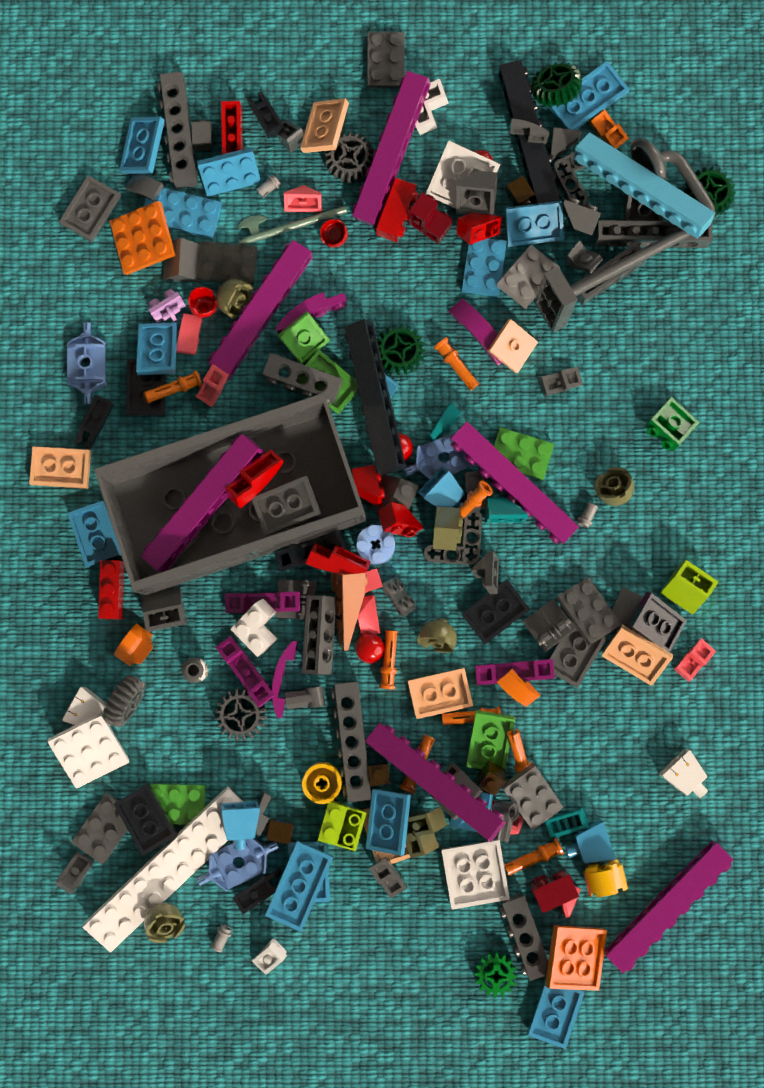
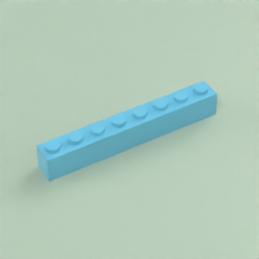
M589 132L576 146L573 159L579 164L584 165L594 174L601 176L610 184L621 189L625 194L630 195L641 204L652 209L656 214L669 220L673 225L683 229L687 234L698 239L711 225L715 215L714 211Z

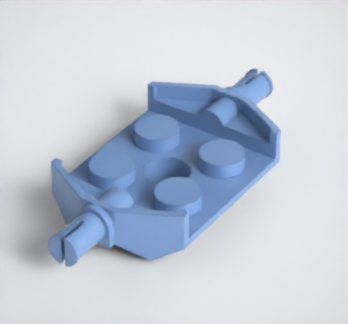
M89 322L87 324L83 323V333L80 336L71 339L67 343V384L84 394L83 405L85 406L91 405L92 393L107 385L105 374V346L107 344L99 338L92 336L91 323ZM84 358L90 359V364L87 367L81 366V361Z
M452 433L425 445L418 446L416 463L407 467L404 471L407 476L420 472L429 480L442 466L451 474L471 467V465L464 459L465 455L461 451L456 452L450 446L451 442L449 439L454 434ZM441 453H446L449 455V461L443 463L439 460L438 456Z
M254 838L246 839V848L237 850L234 849V843L210 854L209 871L207 874L198 877L197 881L200 886L206 882L213 881L223 890L228 891V889L255 876L266 873L267 855L279 849V846L275 841L268 845H263ZM235 857L243 858L244 865L242 867L234 865Z

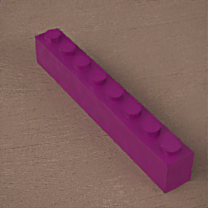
M407 71L406 75L401 78L400 91L393 99L394 107L392 112L387 115L385 131H382L380 134L379 147L374 150L372 165L366 171L365 184L360 187L359 200L352 209L353 217L357 221L377 228L431 86L428 77Z
M294 240L284 247L283 255L280 259L275 260L271 273L264 276L260 289H256L253 292L249 305L243 307L238 321L235 320L232 323L228 336H224L221 339L217 352L214 351L209 357V366L211 367L214 364L229 374V380L313 258L310 250Z
M467 421L449 439L451 442L450 446L456 452L461 451L465 455L464 459L473 466L475 464L479 468L478 472L484 478H490L494 482L492 485L499 492L503 491L508 495L506 498L521 507L528 514V518L531 517L535 521L534 525L541 531L545 530L549 534L548 538L552 542L564 544L579 528L571 518Z
M241 434L237 436L228 451L222 453L219 462L208 470L205 479L195 486L191 496L184 499L181 508L170 516L167 525L157 532V537L153 542L147 544L141 556L156 571H167L180 553L228 498L225 487L241 477L239 471L261 457L265 451L246 435Z
M379 723L365 742L484 838L492 842L506 823L502 820L503 815L496 809L490 811L485 807L488 803L479 796L476 799L471 796L472 790L463 783L461 786L454 782L456 778L448 771L445 774L439 770L441 766L431 759L428 762L424 758L426 754L416 747L413 750L409 747L411 742L402 735L400 738L394 735L396 730L388 724L384 727Z
M711 840L604 950L606 957L622 973L630 971L635 966V961L639 957L645 956L649 951V947L663 937L662 933L667 928H672L677 922L676 919L681 914L684 915L689 911L693 901L699 900L704 895L703 891L708 886H713L718 880L717 877L722 872L730 869L731 862L734 859L717 842Z

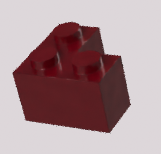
M422 192L409 210L408 224L437 244H440L452 227L453 220H451L447 213H441L437 210L438 203L433 196Z
M557 871L549 879L547 876L539 875L532 878V882L528 883L542 913L580 897L567 871Z

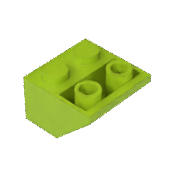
M684 560L679 563L660 594L693 615L708 599L719 581L689 561Z
M334 800L327 803L318 834V841L356 851L367 812Z

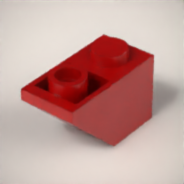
M481 213L464 215L458 218L456 234L470 245L500 234L501 217Z
M374 465L352 469L359 497L378 507H382V499L385 498L383 487L379 488L378 483H382L381 476L375 471Z
M390 502L378 510L382 529L385 532L413 537L418 531L423 529L422 524L405 505Z

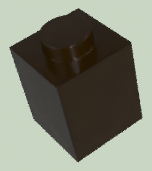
M524 176L508 184L505 191L514 207L531 205L533 203L535 194Z
M490 760L487 761L478 773V787L494 796L506 782L505 769Z
M388 762L368 765L370 786L390 784Z
M271 818L270 822H267L264 834H267L266 840L290 844L295 822Z

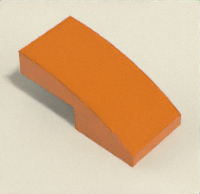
M606 110L589 122L600 138L615 149L629 139L619 123L615 124Z
M513 669L497 681L504 691L525 707L540 697V694L530 682L526 681L524 683Z

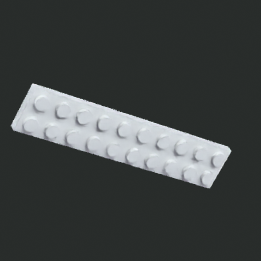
M227 786L177 836L172 838L83 923L82 928L109 952H112L144 921L147 912L152 907L163 903L209 859L211 853L216 852L228 841L225 836L220 803L243 801Z

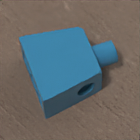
M443 466L418 491L425 500L436 507L459 508L463 504L460 499L465 494L453 475Z
M258 802L220 803L226 839L234 840V849H245L246 839L255 838L260 812Z
M602 820L590 824L587 829L575 832L573 834L575 843L565 846L569 858L579 855L583 863L616 859Z

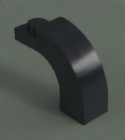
M336 530L313 541L291 546L275 553L281 572L307 565L305 563L315 543L331 551L334 550L336 545L343 549L347 548L341 531Z

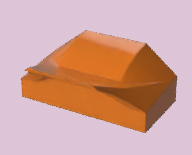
M136 623L119 644L114 655L129 666L141 664L153 648L151 642L153 634L146 632L144 627Z

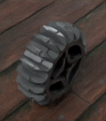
M351 131L348 133V136H345L342 132L336 150H328L324 155L325 160H327L325 165L329 167V173H334L335 179L340 176L341 182L345 178L348 183L351 182V179H354L357 183L358 177L364 180L366 171L373 162L374 149L370 148V141L366 142L365 136L359 138L358 132L355 136H352ZM341 150L342 155L338 161H335L336 153ZM364 154L365 159L359 166L358 159L360 155ZM346 155H347V156H350V158H351V156H352V157H353V160H352V159H349V158L347 159Z
M130 675L123 678L112 692L110 698H108L109 700L103 714L104 720L108 724L119 728L125 725L130 717L133 716L143 698L145 683L141 679Z
M236 688L234 691L235 695L228 691L229 698L224 695L221 696L224 703L217 702L221 709H215L214 712L220 713V716L215 717L214 720L221 719V723L217 725V728L224 726L221 733L225 734L229 731L227 738L230 739L235 734V741H238L240 735H242V740L245 741L247 740L246 734L253 738L254 734L252 731L259 734L260 730L257 726H265L260 720L267 719V716H261V713L266 712L267 709H260L249 694L246 695V688L242 689V694ZM241 698L250 701L255 709H246ZM235 699V710L232 713L225 714L228 704ZM239 709H242V712L244 711L245 713L250 712V714L243 716L242 720L239 719L240 717L231 716L238 713ZM256 715L254 724L246 730V719L249 716ZM227 720H236L240 730L232 728Z

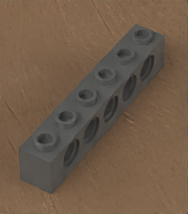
M183 72L160 74L161 82H158L159 93L163 94L160 105L161 110L165 111V117H162L165 120L164 129H167L168 134L165 135L166 147H169L170 153H167L168 164L172 166V171H169L170 181L174 182L177 189L199 186ZM172 93H177L176 96L169 97ZM179 111L178 114L172 115V112ZM177 128L181 129V131L178 133L174 132V130ZM184 146L182 150H176L177 147ZM180 164H186L184 168H178Z
M598 220L595 227V246L631 247L638 243L640 247H646L681 228L673 225L670 221ZM712 223L698 239L690 236L671 247L707 248L712 242Z
M358 681L335 684V688H332V698L337 701V708H334L335 720L339 719V727H336L337 739H341L342 745L338 747L339 759L343 758L344 766H340L341 777L346 780V786H343V796L348 798V802L371 800ZM344 697L351 698L352 706L349 708L343 707L341 700ZM345 717H352L355 724L352 727H346L343 722ZM349 736H354L357 740V744L353 747L346 744V738ZM350 756L358 757L359 764L351 766L348 763V758ZM354 775L361 778V783L357 786L352 785L350 782V778Z

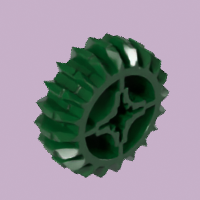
M555 62L554 65L548 64V67H542L541 71L536 72V76L533 77V97L538 101V104H542L544 107L547 105L550 108L553 106L559 107L562 104L566 106L567 102H572L573 98H578V93L581 92V73L575 65L571 66L570 63L565 64L561 62L557 64Z
M712 166L708 171L704 167L701 171L698 169L695 175L700 182H703L702 186L715 207L716 217L718 214L722 215L730 208V204L733 203L734 199L732 197L735 196V191H733L735 184H730L732 178H726L727 172L720 173L721 168L714 171ZM686 183L684 193L697 200ZM723 194L722 202L717 204V196Z
M400 324V329H397L396 325H392V331L387 327L385 329L386 334L380 333L382 339H377L382 363H385L383 368L386 370L390 367V374L397 370L396 374L399 376L400 370H403L404 375H407L408 368L411 372H414L413 365L419 367L420 363L418 361L424 360L421 354H425V349L422 348L425 346V342H419L422 336L418 335L415 337L417 330L415 329L410 332V326H407L405 330L403 329V324ZM400 337H405L412 342V344L410 342H403ZM394 338L395 344L389 347L388 350H384L386 343ZM398 344L399 347L404 348L402 352V357L401 353H398L397 351ZM411 350H416L413 358L406 362L405 355L410 353ZM387 356L396 357L399 363L392 362Z

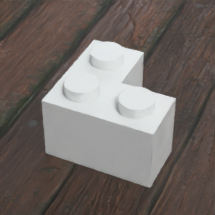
M440 79L430 82L431 86L416 123V128L420 135L437 128L432 110L449 104Z
M264 599L256 602L231 628L235 635L257 657L263 654L277 640L264 626L276 613Z

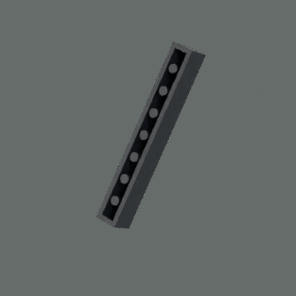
M522 60L501 64L498 75L510 119L525 120L542 127L541 119L537 118L536 101H533L531 96L533 94L532 86L527 82L528 72L526 66H523ZM515 134L526 178L535 194L533 203L560 201L561 191L560 188L556 187V173L551 169L552 159L550 153L546 151L547 143L528 142V135Z
M363 319L345 326V338L349 344V356L354 366L353 374L358 384L357 392L362 402L361 410L365 416V427L370 437V449L375 460L374 467L378 474H390L406 469V464L374 324L372 321Z

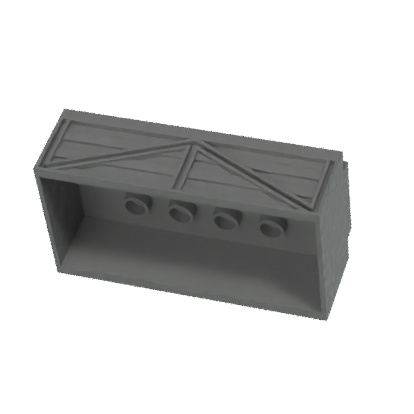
M324 393L94 469L132 590L144 595H150L284 550L288 547L320 538L333 531H341L366 522L365 512ZM241 434L249 437L265 453L273 450L283 459V464L277 473L256 496L301 477H308L321 512L320 515L265 536L252 500L242 508H239L228 497L190 542L191 547L178 559L179 562L171 570L165 572L156 571L141 556L147 544L153 542L157 537V532L169 522L170 516L181 508L184 499L191 496L195 486L205 479L208 470L219 462L222 453L228 451L232 446L233 440Z

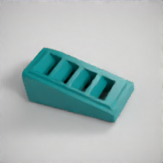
M452 403L447 406L431 432V441H435L460 418L461 412Z
M583 807L553 816L545 821L550 839L589 827ZM575 815H579L581 821L580 825H578ZM568 817H571L574 827L570 826ZM560 819H563L566 827V829L564 830L562 828ZM553 821H556L558 832H555Z

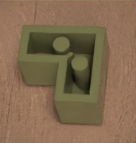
M437 506L433 549L456 551L457 543L460 544L462 536L463 516H459L460 508Z
M441 806L409 814L406 846L410 858L427 855L439 847L434 833L447 826Z

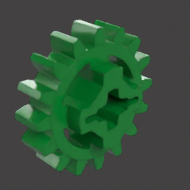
M496 951L492 957L490 953H487V959L481 956L482 963H476V967L479 970L474 971V975L478 977L475 979V982L480 984V991L486 989L485 993L487 996L492 992L494 998L497 997V993L504 997V991L507 990L510 993L511 989L509 986L516 985L513 980L518 977L517 973L513 972L516 970V966L511 965V958L506 960L504 953L501 957L498 956ZM500 963L504 964L508 970L502 969ZM495 971H498L497 977L493 978ZM483 979L489 980L491 986L487 985Z

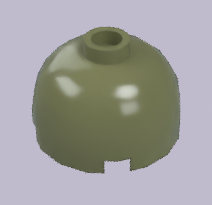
M230 279L224 282L217 291L216 301L219 309L230 318H238L236 315L241 313L245 305L248 306L251 302L252 294L250 293L253 288L248 283L239 279Z
M615 467L608 469V472L604 475L601 473L597 477L594 486L599 499L610 506H621L631 499L635 487L628 471L624 468Z
M437 618V620H431L422 626L417 642L427 649L428 645L435 647L434 651L451 653L456 646L457 634L447 620Z
M170 903L155 905L147 912L144 919L145 933L148 939L155 943L168 942L167 938L172 936L175 939L183 932L185 927L181 911Z

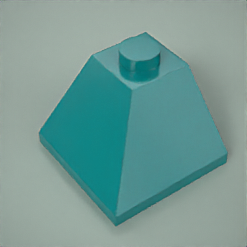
M493 494L490 498L486 499V523H522L528 519V514L508 498H502L500 494Z

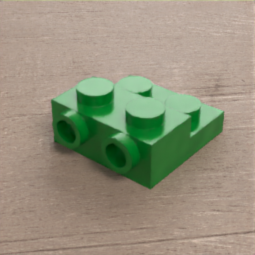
M671 397L644 427L647 428V433L650 436L657 437L661 441L664 449L673 452L700 422Z

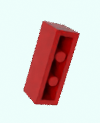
M221 101L223 155L243 149V111L240 101Z
M395 177L376 228L377 236L396 243L399 237H403L406 229L404 223L405 220L409 221L411 204L415 203L419 193L416 192L417 185Z
M100 560L99 619H123L125 566L123 561Z

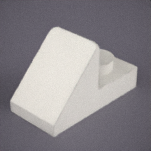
M272 939L252 962L266 975L286 958V950L275 939Z

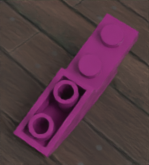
M324 292L303 301L281 320L276 327L277 333H281L306 311L312 318L314 316L318 318L326 315V312L332 310L336 312L344 309V306L347 305L345 294L342 293L326 299Z

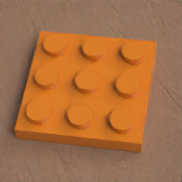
M156 201L110 220L123 274L129 275L176 256L161 202Z
M554 925L545 986L549 989L599 990L607 930L603 928Z

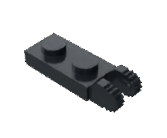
M259 92L257 94L261 103L256 105L252 97L247 98L269 139L285 131L269 100H266L263 93Z
M95 395L79 427L80 430L75 439V444L80 445L87 432L90 436L86 442L85 449L90 450L93 447L96 437L98 438L114 406L113 402Z
M280 867L268 875H264L232 897L242 914H245L275 893L279 882L273 886L270 879L282 872Z

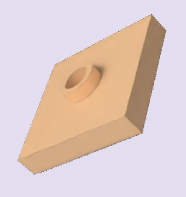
M508 319L487 351L514 373H518L538 342L514 321Z

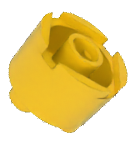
M319 762L310 766L302 779L304 794L317 804H326L333 801L338 796L342 787V777L339 770L333 764L327 762ZM320 778H323L324 781H327L325 787H322L321 784H317V782L320 781Z
M618 859L606 861L607 864L599 865L598 862L587 865L588 868L583 873L590 897H592L593 893H595L596 897H604L617 894V889L623 888V891L628 889L623 865L619 863Z

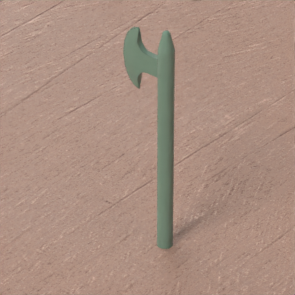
M342 206L263 232L259 231V224L268 219L262 215L249 216L238 224L237 229L248 228L251 235L238 241V244H250L348 212L346 206Z

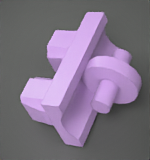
M170 289L164 294L165 300L159 303L158 299H153L149 302L150 309L148 310L157 323L162 320L165 321L170 317L173 321L177 320L175 314L186 306L178 292L175 293Z

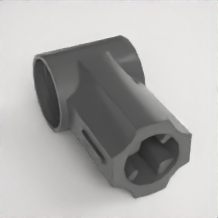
M323 686L285 693L287 709L325 706Z
M497 800L494 803L493 809H496L503 815L502 820L506 823L494 839L509 842L512 822L518 817L519 807L516 803Z

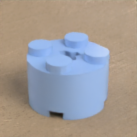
M371 525L366 527L357 538V552L360 557L371 561L370 565L384 564L393 556L395 550L394 537L391 532L383 531L382 526ZM378 541L381 548L373 550L371 543Z

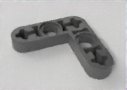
M575 152L557 160L553 170L566 198L568 199V196L576 199L577 196L579 200H583L581 205L585 206L588 202V197L575 173L586 167L574 163ZM559 165L566 167L564 173L562 170L558 171ZM573 181L575 188L568 189L565 183Z
M472 510L464 518L462 547L456 546L457 557L455 560L447 559L446 552L448 550L443 552L444 560H440L438 555L431 559L427 552H430L433 545L427 546L424 550L425 559L432 563L474 565L480 556L482 515L480 512ZM472 513L475 514V517H478V520L474 522V527L478 526V530L473 528L467 529V526L471 527V520L468 517ZM469 532H474L477 535L476 542L471 543L467 541L466 536ZM465 545H477V549L473 548L472 554L476 555L472 562L465 557V554H469V548H465ZM434 549L435 552L441 553L440 549Z

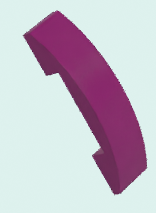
M461 299L448 312L480 343L497 366L501 365L502 362L487 351L498 333L468 302Z
M300 592L225 594V613H246L261 599H264L276 612L300 611Z
M229 636L215 647L259 708L275 696L232 636Z
M292 641L283 652L273 677L272 692L275 696L272 697L277 718H283L286 699L279 697L286 660L294 661L298 645L296 641Z
M553 659L475 666L477 685L497 684V681L511 669L523 681L555 679Z

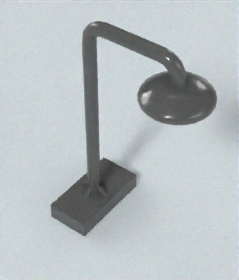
M641 137L636 138L632 142L630 148L632 160L665 181V163H673L697 201L715 212L712 200L687 160L680 153L670 150L660 152L652 142ZM679 229L572 286L568 284L557 266L544 273L534 302L552 333L566 326L578 300L577 295L692 235L687 234L683 229Z

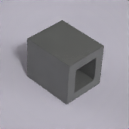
M198 120L197 122H192V144L195 151H213V128L211 121Z

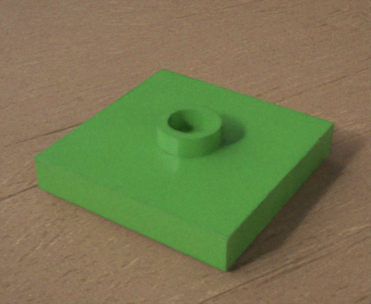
M307 311L277 335L300 364H303L318 349L320 350L330 341Z

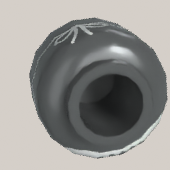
M190 658L182 666V676L191 683L201 682L208 675V665L201 658Z

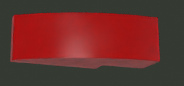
M273 450L263 454L240 470L241 477L225 487L228 497L239 508H242L270 482L283 464V459Z
M315 543L305 564L329 572L358 574L366 573L371 561L337 545L331 551Z

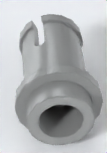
M274 175L272 177L269 176L267 181L256 188L262 198H265L275 188H279L280 182Z
M586 503L581 517H578V524L584 528L592 526L591 521L598 507L592 503Z
M222 924L217 928L218 933L211 945L213 950L217 952L223 951L228 937L232 935V929L229 926Z

